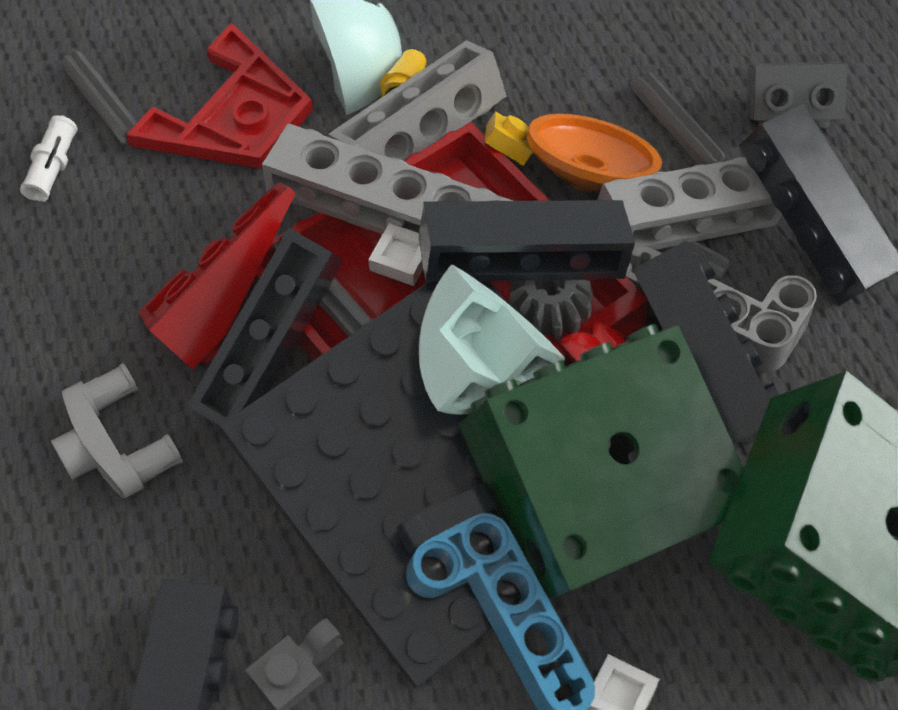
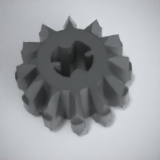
M588 280L512 281L509 286L510 298H508V304L529 321L543 336L545 334L552 335L557 343L562 336V332L569 334L577 333L580 329V324L588 323V319L591 316L592 304L590 302L592 301L593 290Z

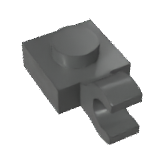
M325 618L309 631L299 646L287 635L246 668L245 671L275 710H290L325 681L317 667L345 644L339 638L341 636L339 631Z

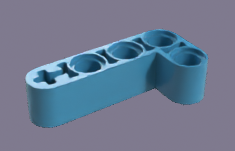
M487 513L475 515L428 539L417 548L406 567L408 585L416 594L422 597L435 598L468 582L537 710H587L591 706L595 697L593 679L512 532L501 518ZM474 532L486 534L493 542L494 553L487 556L475 552L469 541L470 534ZM425 557L440 559L447 570L446 579L434 581L427 578L421 569V559ZM507 580L517 586L520 592V602L518 605H508L499 598L497 593L498 581ZM527 629H536L546 638L547 651L544 656H537L527 649L524 642V634ZM557 659L560 666L542 676L539 669L544 668ZM569 684L573 694L569 695L567 700L559 702L555 698L554 691L558 690L560 686Z

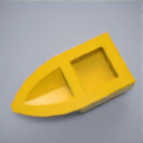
M495 111L486 124L485 143L523 166L533 153L527 141L529 127L517 117L511 115L502 116Z

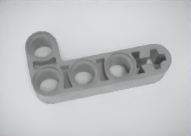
M637 246V248L633 249L626 277L645 295L632 269L661 253L646 246ZM796 275L782 277L774 283L763 302H760L713 278L708 280L716 297L726 293L740 320L731 324L739 341L741 342L749 337L763 363V365L755 368V370L772 372L779 369L786 362L807 328L817 297L816 289L812 283ZM649 303L647 315L657 319ZM763 340L771 341V342H773L774 344H770V343L764 342Z

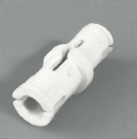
M59 115L53 116L49 121L48 129L41 144H37L33 148L30 156L32 164L25 181L20 187L21 193L26 198L43 202L47 201L58 172L64 171L68 162L66 153L78 130L77 125L69 118ZM52 149H53V150H54V151H53V154H52V156H51V158H50V160H49V163H48L47 167L45 168V164H46V162H47V160H48V157H49V155L51 154Z

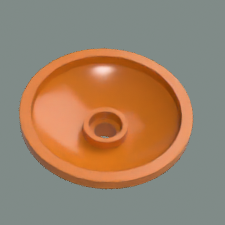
M549 114L534 119L528 129L527 141L535 156L556 176L581 191L600 192L603 183L617 179L652 175L660 172L662 166L659 153L644 139L624 128L595 118L573 114Z

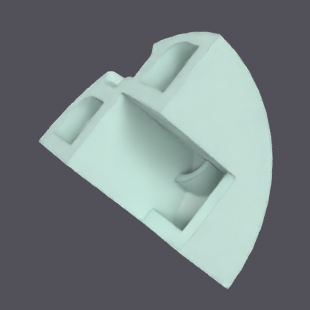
M310 0L313 27L331 61L335 92L348 115L366 107L381 96L380 82L402 56L399 33L392 16L381 3L375 6L364 0Z
M452 264L444 273L427 305L419 338V363L422 379L430 400L438 411L448 414H470L472 412L470 404L485 397L484 392L489 388L511 379H515L517 385H520L534 378L533 373L540 368L566 359L529 321L475 278Z

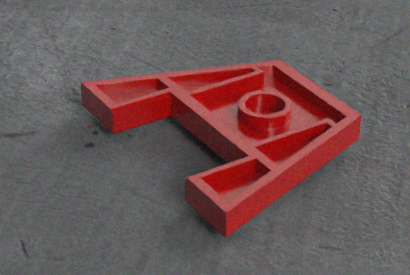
M231 22L207 48L209 62L233 72L230 78L188 123L155 107H151L126 134L130 146L263 169L262 163L286 125L289 123L299 127L313 111L311 98Z

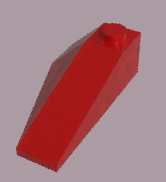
M281 182L274 185L235 221L231 228L235 234L227 240L225 237H222L217 241L213 240L203 249V255L198 261V267L193 272L187 273L182 268L138 312L149 331L192 370L200 362L202 364L210 362L223 343L221 340L227 335L296 194L289 186Z

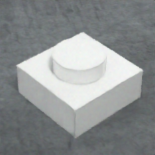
M389 223L369 258L370 271L414 286L423 270L419 233Z
M608 654L594 681L595 697L587 710H646L657 689L659 679Z

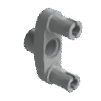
M124 363L85 384L80 381L62 391L64 403L74 429L53 439L51 443L72 480L96 468L112 489L125 499L143 489V483L183 461L168 434L128 456L125 453L120 455L97 416L100 415V410L108 407L113 402L132 392L138 391L135 381Z

